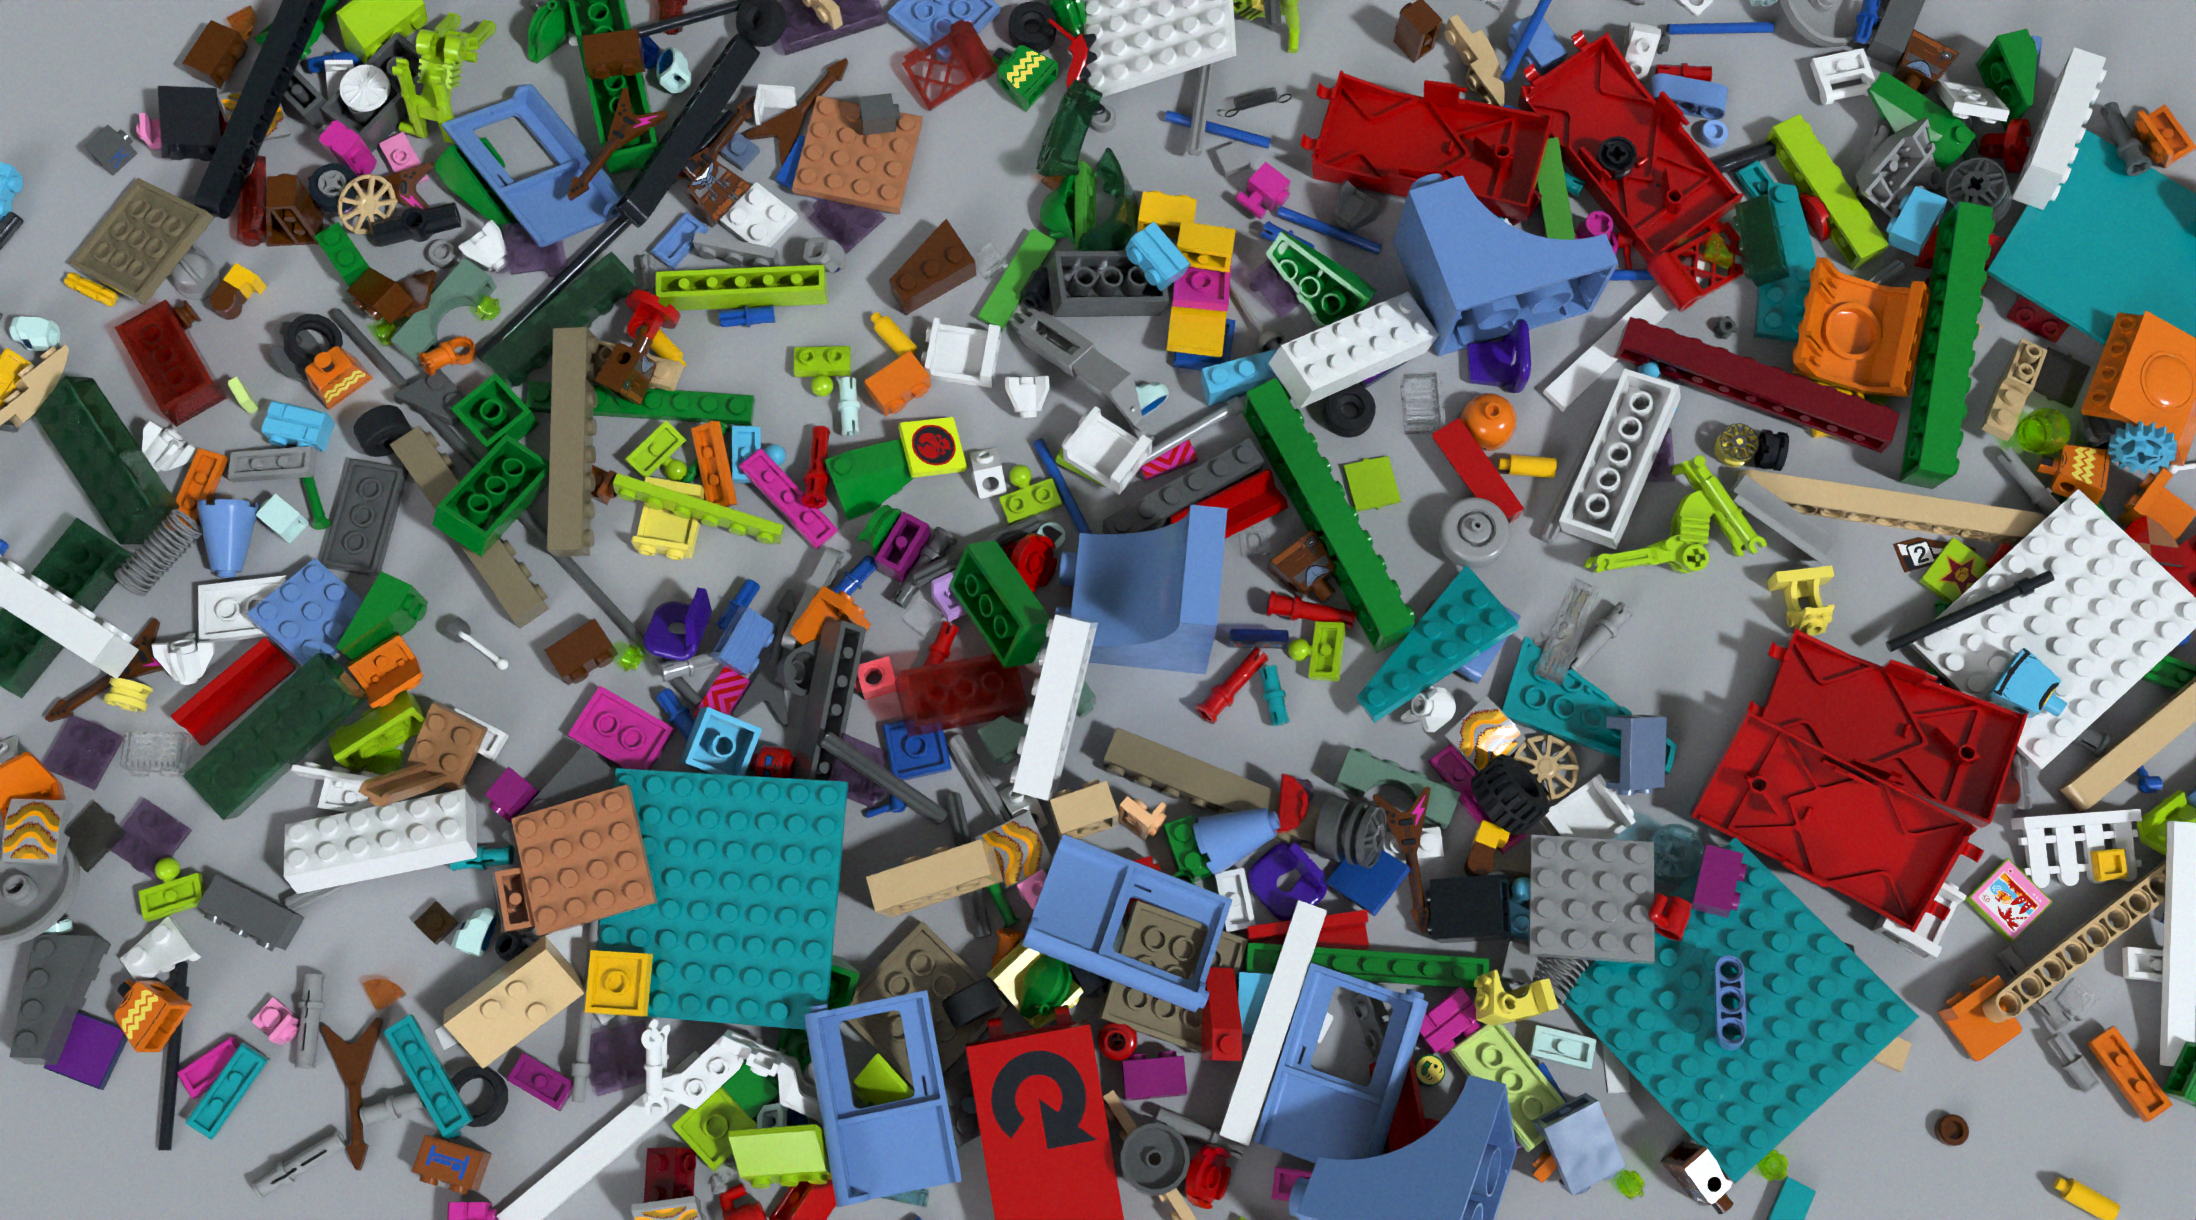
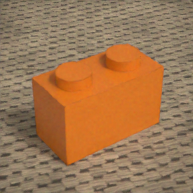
M908 351L864 381L866 392L885 417L891 413L896 414L900 412L907 402L913 398L922 397L931 387L930 375L911 351Z

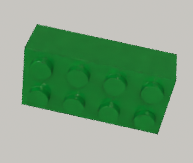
M505 434L437 505L432 525L482 557L548 486L549 462Z
M996 540L967 544L949 584L950 589L1004 668L1033 663L1046 638L1047 625L1051 619L1049 614L1045 611Z

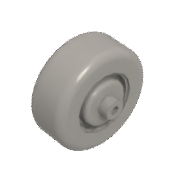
M1478 497L1464 498L1452 504L1445 512L1438 528V541L1443 553L1455 564L1462 567L1468 565L1469 568H1482L1496 561L1505 549L1510 535L1509 523L1503 511L1491 501Z

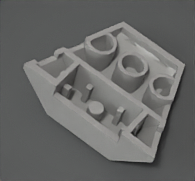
M1923 118L1886 138L1855 174L1860 192L1891 218L1893 216L1898 218L1902 211L1899 209L1905 194L1911 195L1915 186L1945 197L1948 200L1941 168L1936 167L1933 152L1936 150L1934 142H1929L1926 128L1930 127L1928 118Z

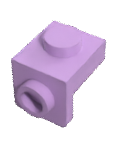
M955 570L931 581L932 599L948 622L967 614L949 587Z

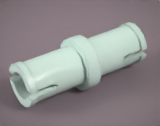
M850 377L840 378L838 380L840 389L838 411L841 412V434L847 436L848 432V436H856L860 434L858 423L860 402L857 401V379L852 377L850 381Z

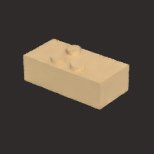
M982 839L949 849L948 846L932 850L931 856L920 859V856L909 857L902 861L903 865L866 877L875 912L888 918H894L1003 882L994 847Z
M543 936L444 1009L443 1025L482 1068H485L585 993L583 978L546 936Z

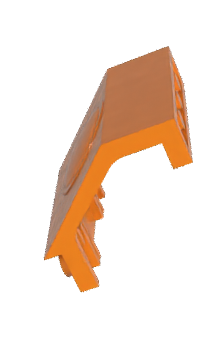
M1817 257L1815 267L1810 272V291L1804 299V318L1799 322L1798 345L1793 349L1792 359L1794 365L1792 373L1865 395L1909 397L1931 291L1924 281H1912L1911 287H1889L1839 272L1829 258Z
M2145 310L2144 315L2118 312L2081 407L2082 414L2120 420L2130 423L2134 427L2138 426L2139 421H2142L2144 426H2149V424L2154 422L2157 429L2163 426L2167 427L2166 434L2174 433V440L2177 441L2175 460L2169 461V464L2184 466L2196 433V338Z

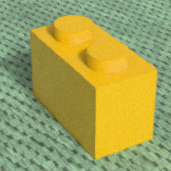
M1143 191L1137 233L1155 222L1168 238L1178 239L1181 221L1194 222L1197 199L1187 195L1173 196L1166 195L1160 191Z
M1181 221L1177 249L1189 261V267L1229 273L1236 229Z

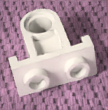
M1630 21L1624 37L1623 57L1638 80L1646 81L1661 37V29H1657V26Z

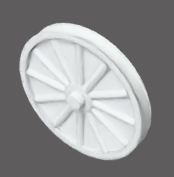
M367 64L359 65L350 69L343 76L339 91L341 98L348 107L355 111L368 112L379 108L387 100L390 93V81L380 68Z

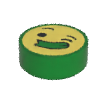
M1424 1055L1415 1062L1417 1080L1421 1085L1435 1086L1443 1080L1445 1066L1437 1056Z

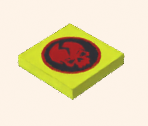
M954 417L902 422L899 424L898 430L911 478L965 472L967 465Z

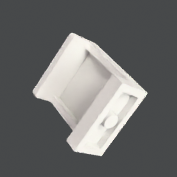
M934 317L933 325L927 327L926 342L929 343L928 351H923L921 365L930 375V379L992 388L1001 341V327L989 324V329L986 331L941 324L940 318Z
M1095 406L1090 413L1085 412L1078 424L1079 427L1074 434L1069 433L1062 443L1063 460L1120 495L1152 453V440L1145 435L1137 439L1102 417L1101 409Z
M1598 774L1558 804L1552 806L1549 812L1539 821L1550 836L1613 839L1633 825L1636 820L1633 817L1634 812L1626 802H1621L1615 794L1616 789L1606 788V782L1610 780Z
M1945 881L1934 899L1951 909L1945 921L1926 912L1915 932H1912L1880 914L1872 932L1925 962L1936 959L1942 949L1938 944L1957 905L1965 900L1966 895L1959 891L1958 886Z

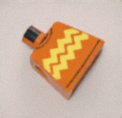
M339 346L333 347L328 352L317 354L314 362L304 370L311 389L328 410L373 379L355 356Z
M2064 445L2056 458L2041 455L2036 471L2052 475L2050 489L2054 493L2069 498L2079 489L2097 506L2106 491L2110 455H2108V450Z
M129 979L118 987L117 992L124 1000L115 1011L114 1018L136 1052H160L192 1005L159 981L139 980L135 982Z

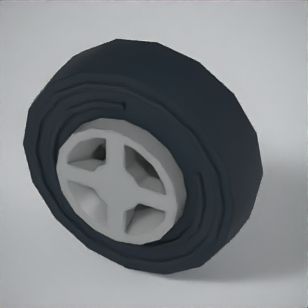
M330 163L321 166L313 173L309 180L308 189L313 202L322 210L338 213V200L342 190L351 180L358 176L351 168L340 163ZM351 186L345 197L355 199L358 193ZM343 202L342 211L349 210L354 205Z

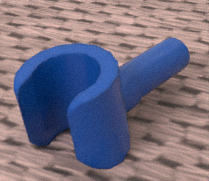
M2143 765L2137 769L2140 777L2138 786L2141 792L2157 793V789H2162L2163 783L2160 776H2149Z
M890 794V804L866 811V816L870 818L885 812L901 813L905 811L906 803Z

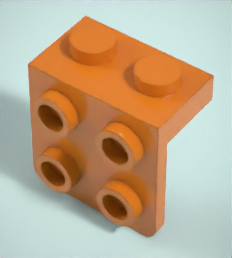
M2166 104L2148 115L2143 109L2137 112L2134 122L2136 128L2133 129V132L2141 142L2146 141L2151 148L2149 154L2156 164L2161 162L2167 168L2196 150V145Z
M2162 468L2155 474L2148 473L2138 485L2141 489L2137 494L2133 493L2123 505L2125 510L2117 520L2128 527L2135 520L2147 515L2161 524L2177 541L2195 517L2196 511L2164 488L2173 474L2167 469Z
M822 586L819 592L813 596L801 617L795 621L790 634L801 645H804L811 641H820L823 623L843 620L864 627L866 631L871 624L864 617L866 612L853 603L854 599L841 590L837 594L829 588Z
M399 632L394 633L347 663L348 669L365 690L368 704L372 709L378 706L384 707L395 699V695L401 691L415 688L424 676L418 658Z
M24 752L0 764V811L3 825H5L11 799L66 800L63 784L32 753Z
M1985 975L1978 977L1969 984L1971 989L1965 993L1961 991L1955 993L1945 1000L1948 1005L1937 1011L1973 1061L1983 1060L2022 1032V1026L2015 1017L2001 1023H1995L1990 1021L1983 1012L1984 1000L2006 986L1999 975L1987 978ZM1999 1000L2000 1008L2006 1012L2004 1003Z

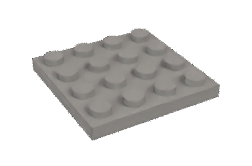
M1531 835L1528 956L1653 964L1655 962L1654 923L1649 919L1648 912L1654 900V842Z

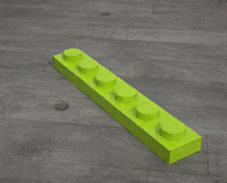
M619 473L616 474L613 482L614 492L618 497L626 501H634L636 499L645 502L648 507L655 510L665 508L673 511L676 516L689 519L694 517L710 527H717L719 525L729 528L731 533L739 536H745V534L755 536L758 541L764 544L781 543L784 534V525Z

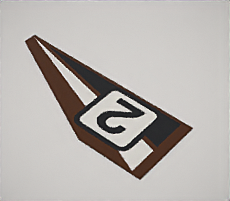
M1917 537L1895 543L1893 546L1905 573L1930 566L1948 542ZM1967 546L1969 549L1977 553L1975 547Z

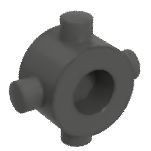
M1663 32L1656 49L1658 54L1668 51L1670 36H1668L1667 32Z
M1726 316L1720 323H1714V328H1716L1718 335L1722 339H1727L1732 333H1737L1739 329L1730 316Z

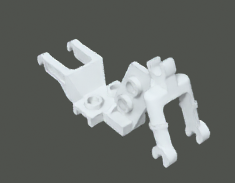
M655 1017L650 1022L649 1027L643 1032L641 1041L646 1048V1064H644V1069H646V1092L648 1094V1100L645 1103L646 1116L651 1115L653 1103H659L662 1106V1116H666L669 1111V1101L667 1098L692 1109H697L740 1069L744 1059H746V1065L751 1066L750 1070L757 1075L767 1077L769 1074L775 1077V1074H778L781 1105L815 1119L822 1124L816 1086L804 1080L798 1059L784 1054L786 1050L782 1048L779 1051L763 1045V1040L760 1038L754 1041L727 1029L717 1041L683 1072L672 1074L667 1072V1059H669V1054H667V1036L671 1031L672 1024L668 1022L662 1029H659L660 1018Z

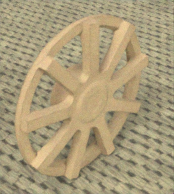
M365 174L351 180L342 190L338 200V214L343 225L356 234H374L372 228L374 222L373 215L377 214L383 218L382 220L391 218L397 199L395 198L392 185L383 177L375 174ZM369 180L367 192L362 191L357 183L358 181ZM375 180L383 183V186L373 194ZM351 186L358 193L355 199L345 197ZM388 190L389 199L379 201L378 199ZM343 202L353 204L355 209L343 214L342 204ZM389 205L386 214L381 212L378 208L380 206ZM360 214L354 226H351L346 221L354 217L355 215ZM367 216L369 228L361 229V226Z
M1553 735L1535 736L1523 742L1515 752L1513 757L1515 760L1532 765V770L1529 771L1537 777L1539 783L1542 780L1547 782L1548 800L1558 799L1566 795L1574 787L1579 772L1578 761L1572 751V747L1562 740L1553 737ZM1546 741L1544 755H1541L1534 744L1535 742ZM1552 743L1563 748L1554 757L1550 756ZM1529 746L1536 759L1533 760L1520 754ZM1566 753L1572 762V765L1557 764V761ZM1573 770L1570 782L1562 777L1558 771ZM1552 778H1556L1566 788L1555 794Z

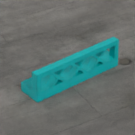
M409 1014L383 1031L442 1136L455 1139L462 1134L460 1129L474 1119L415 1016Z

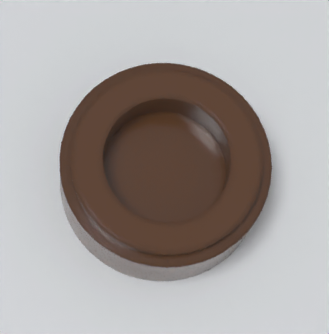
M1949 1114L1938 1118L1934 1126V1132L1942 1144L1958 1146L1967 1140L1969 1127L1962 1117Z

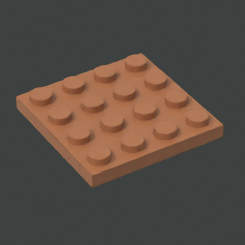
M817 95L792 186L793 193L900 214L923 125V116L900 112V120H896V132L863 135L858 103Z
M626 784L511 818L537 936L543 937L658 903L630 785Z

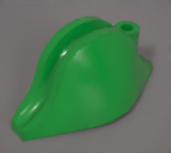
M549 0L547 4L541 6L531 16L527 26L528 59L538 64L564 44L570 25L568 1Z
M1047 0V6L1054 13L1058 25L1075 37H1078L1080 34L1084 35V24L1087 17L1085 0Z
M1070 173L1066 175L1057 189L1044 198L1040 207V218L1042 223L1050 229L1051 238L1068 237L1075 244V176Z
M1043 955L1033 963L1024 978L1020 1015L1028 1019L1038 1014L1046 1016L1050 1010L1055 1009V1007L1061 1004L1068 994L1072 980L1068 963L1047 955Z

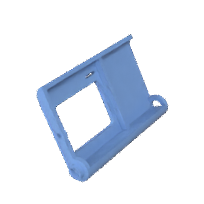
M927 990L828 1010L827 1004L809 1007L810 1014L804 1015L836 1206L842 1207L871 1199L962 1181ZM896 1010L900 1013L914 1086V1096L910 1099L858 1109L853 1103L840 1025L845 1020Z

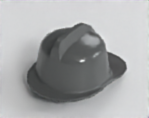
M820 641L808 642L786 654L778 663L777 676L774 677V681L781 683L785 689L795 695H808Z

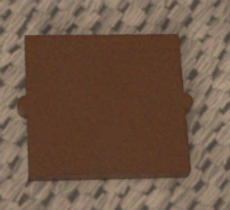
M434 270L419 275L414 274L408 279L397 282L413 299L412 303L397 319L405 316L409 317L413 313L428 308L436 277Z

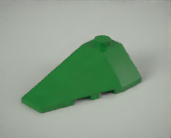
M1885 71L1878 75L1867 90L1880 116L1889 122L1894 134L1923 118H1928L1930 127L1926 128L1929 142H1934L1936 150L1933 152L1936 167H1940L1941 172L1959 158L1976 137L1958 117L1953 116L1949 111Z

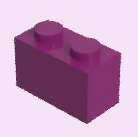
M903 511L874 559L878 571L902 583L918 559L921 552L920 549L927 544L931 537L929 524Z
M508 767L484 795L492 801L488 806L510 823L512 821L511 818L517 817L537 796L539 791Z
M1706 844L1692 905L1693 910L1729 918L1731 910L1737 911L1741 893L1735 892L1737 881L1744 882L1747 864L1741 863L1744 853Z
M1176 1051L1159 1052L1158 1058L1146 1059V1054H1133L1128 1057V1061H1122L1125 1101L1187 1095L1184 1056H1177Z

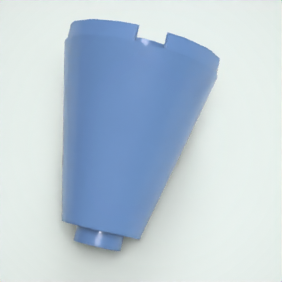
M215 499V504L206 505V500L197 501V510L210 569L212 572H217V577L236 578V573L243 571L257 518L255 514L259 511L258 503L255 502L250 505V501Z
M1267 807L1199 816L1194 819L1197 823L1193 824L1195 838L1201 855L1206 853L1211 861L1207 862L1206 865L1215 875L1222 873L1278 835L1277 829L1281 828L1276 812H1270Z

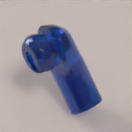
M650 36L641 38L644 64L646 69H652L656 66L660 57V48Z

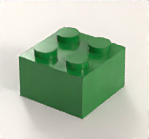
M494 373L451 408L459 421L487 452L505 434L519 441L539 425L532 411L497 373Z

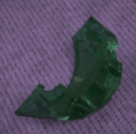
M1074 79L1064 93L1058 110L1051 120L1044 137L1036 166L1038 174L1044 177L1079 174L1078 162L1081 148L1103 93Z
M1106 148L1095 165L1093 176L1096 178L1101 176L1105 182L1103 191L1115 196L1112 214L1103 223L1090 228L1087 233L1081 235L1077 246L1078 251L1123 250L1137 230L1139 207L1135 192L1111 148Z

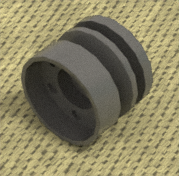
M1971 158L1963 161L1951 171L1946 180L1945 191L1951 208L1959 201L1992 207V218L1995 219L1996 224L2006 216L2011 207L2012 194L2004 169L1996 161L1988 158ZM1978 186L1980 190L1976 191L1974 187Z
M1334 796L1330 797L1323 805L1316 825L1315 849L1317 855L1320 858L1341 862L1346 858L1350 865L1355 866L1358 864L1363 868H1372L1379 859L1385 841L1387 828L1385 809L1377 805L1369 806L1367 803H1360L1356 807L1352 800Z

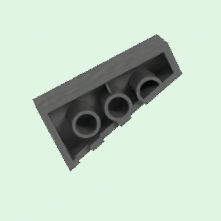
M40 934L34 938L10 1058L24 1064L57 1065L72 1029V1023L78 1010H82L86 998L84 997L91 981H95L100 969L98 966L103 955H107L111 946L110 943L98 936Z

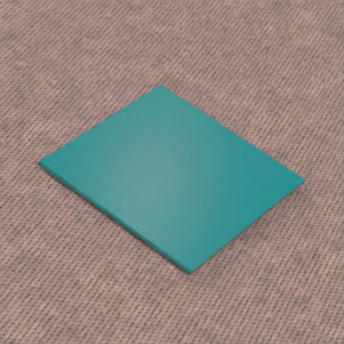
M2086 129L2079 144L2075 143V146L2079 148L2073 163H2068L2067 165L2072 169L2065 184L2059 183L2061 189L2055 201L2049 200L2044 210L2030 205L2025 207L1988 267L1987 275L2103 345L2107 342L2118 312L2144 315L2145 310L2196 338V194L2151 167L2140 175L2129 176L2125 171L2126 164L2124 160L2117 155V147Z
M616 768L614 788L626 784L631 787L658 903L601 919L598 932V951L653 954L648 1016L644 1017L806 1030L804 1015L810 1014L809 1007L828 1005L848 782Z
M1735 837L1724 849L1744 853L1741 863L1747 864L1744 882L1737 881L1735 892L1741 893L1737 911L1731 910L1729 918L1691 908V916L1681 941L1668 939L1654 931L1655 962L1653 964L1596 960L1585 972L1581 973L1582 977L1577 978L1578 983H1573L1574 988H1568L1570 994H1565L1567 999L1564 1003L1698 1145H1704L1709 1150L1725 1174L1734 1183H1737L1917 1020L1919 1016ZM1701 868L1669 896L1680 897L1693 905ZM1727 955L1735 956L1741 960L1745 975L1746 1037L1741 1047L1732 1051L1720 1047L1715 1037L1713 975L1717 961ZM1724 966L1720 969L1721 974L1725 978L1731 979L1737 976V971L1731 966ZM1726 996L1721 999L1722 1005L1727 1009L1732 1010L1739 1006L1737 1000L1733 997ZM1726 1027L1722 1030V1034L1727 1040L1735 1041L1740 1037L1738 1031L1732 1027Z

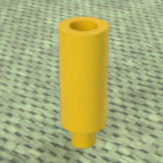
M879 312L871 316L870 320L875 324L874 331L899 357L908 351H911L913 354L917 352L918 347L889 316L883 317Z
M645 325L639 334L644 335L648 330V326ZM659 328L655 338L652 340L654 342L651 349L658 357L678 361L685 368L687 363L682 359L683 352Z
M1510 454L1508 459L1499 458L1498 469L1507 470L1508 475L1554 478L1556 474V458Z
M2057 1177L2053 1183V1187L2061 1191L2063 1199L2101 1220H2115L2119 1213L2120 1205L2073 1178L2065 1180Z

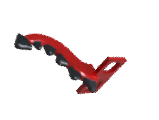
M1050 18L1048 22L1072 41L1068 50L1072 53L1073 58L1066 78L1067 92L1071 101L1080 109L1088 111L1091 117L1105 113L1106 108L1097 99L1089 102L1091 95L1089 93L1082 95L1088 89V84L1081 80L1091 76L1087 65L1097 60V55L1089 51L1097 36L1095 34H1080L1077 38H1074Z

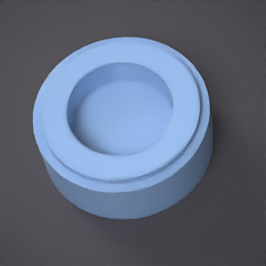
M1719 120L1706 121L1699 131L1701 143L1709 148L1720 147L1728 136L1726 125Z

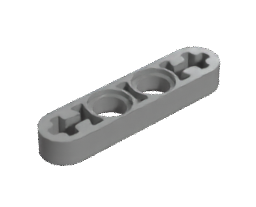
M831 547L827 548L784 632L781 642L782 647L793 651L802 646L791 636V629L822 586L831 588L843 563V552Z

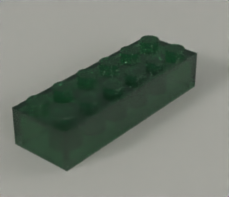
M64 376L34 413V416L119 544H144L145 539L149 540L148 535H153V530H158L157 525H162V520L167 521L166 516L170 515L173 509H178L180 506L95 380L88 377Z
M76 518L31 574L93 612L118 582L114 576V571L117 568H122V563H126V559L131 558V556L124 548L79 518ZM2 607L0 610V686L23 698L64 646Z
M316 653L188 770L183 777L222 820L238 818L292 768V765L297 764L367 700L369 696L329 653Z

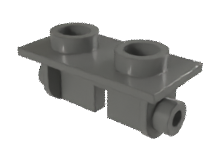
M1360 994L1350 999V1002L1353 1006V1014L1359 1021L1364 1033L1365 1043L1371 1050L1373 1057L1379 1055L1389 1021L1381 1023L1379 1018L1388 1013L1382 1001Z

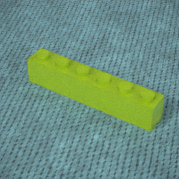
M1798 114L1773 126L1765 138V142L1771 141L1775 144V156L1794 185H1796L1800 194L1806 192L1810 197L1815 195L1825 205L1829 213V217L1826 218L1828 229L1832 228L1830 238L1851 270L1880 257L1889 246L1885 234L1877 228L1870 212L1862 206L1855 190L1848 185L1842 176L1840 168L1833 163L1827 154L1825 146L1814 135L1811 125L1803 119L1801 114Z
M824 265L656 272V296L660 298L658 302L665 308L670 304L677 311L745 308L746 305H748V308L773 305V307L828 304V278Z

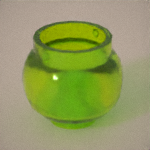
M2053 408L2037 409L2028 414L2017 425V441L2025 451L2039 455L2055 454L2062 450L2069 442L2071 425L2066 415L2059 410Z

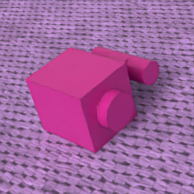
M1265 161L1248 179L1246 193L1250 197L1240 191L1235 200L1257 218L1262 219L1267 211L1260 205L1270 212L1277 205L1282 206L1290 196L1289 187L1291 181Z

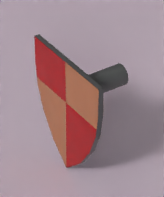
M2145 515L2135 520L2125 529L2124 532L2160 565L2183 566L2179 546L2172 535L2149 516Z

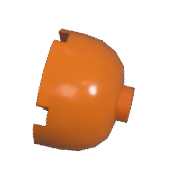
M1483 393L1475 396L1465 405L1460 415L1461 421L1479 446L1486 448L1485 451L1502 448L1509 442L1516 428V413L1512 404L1498 394Z

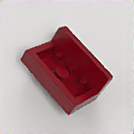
M2019 293L2016 302L2006 316L2007 319L2054 343L2060 339L2070 326V324Z
M647 1148L644 1203L694 1196L696 1152L692 1148Z

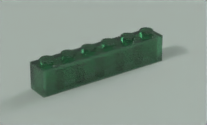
M611 251L481 358L493 374L497 373L510 389L514 386H520L526 381L532 371L542 368L549 361V357L552 356L553 328L587 327L589 329L594 320L600 315L608 314L617 301L621 298H626L630 291L633 292L637 286L634 274Z

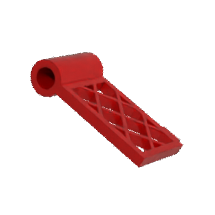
M1719 220L1706 228L1708 232L1670 253L1659 251L1648 259L1649 265L1646 270L1679 312L1685 311L1698 300L1749 273L1761 264L1729 222L1723 224ZM1724 232L1730 240V245L1718 242L1719 234ZM1699 245L1711 247V256L1699 253ZM1717 249L1728 252L1729 261L1717 258ZM1683 255L1692 258L1691 266L1684 265L1678 256ZM1735 255L1744 257L1748 265L1744 266L1735 263ZM1698 260L1710 263L1709 272L1697 268ZM1716 265L1728 269L1727 277L1715 274ZM1696 276L1709 279L1708 287L1702 289L1696 281Z

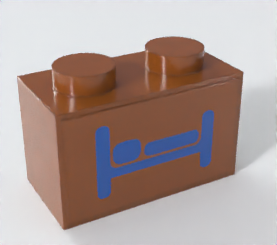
M424 1135L411 1172L420 1174L419 1181L437 1186L440 1180L450 1183L449 1190L467 1195L469 1189L479 1191L492 1154L434 1136Z

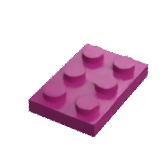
M1231 265L1229 273L1188 267L1185 274L1174 282L1172 306L1228 311Z
M599 686L567 735L623 769L651 770L676 730L606 688Z

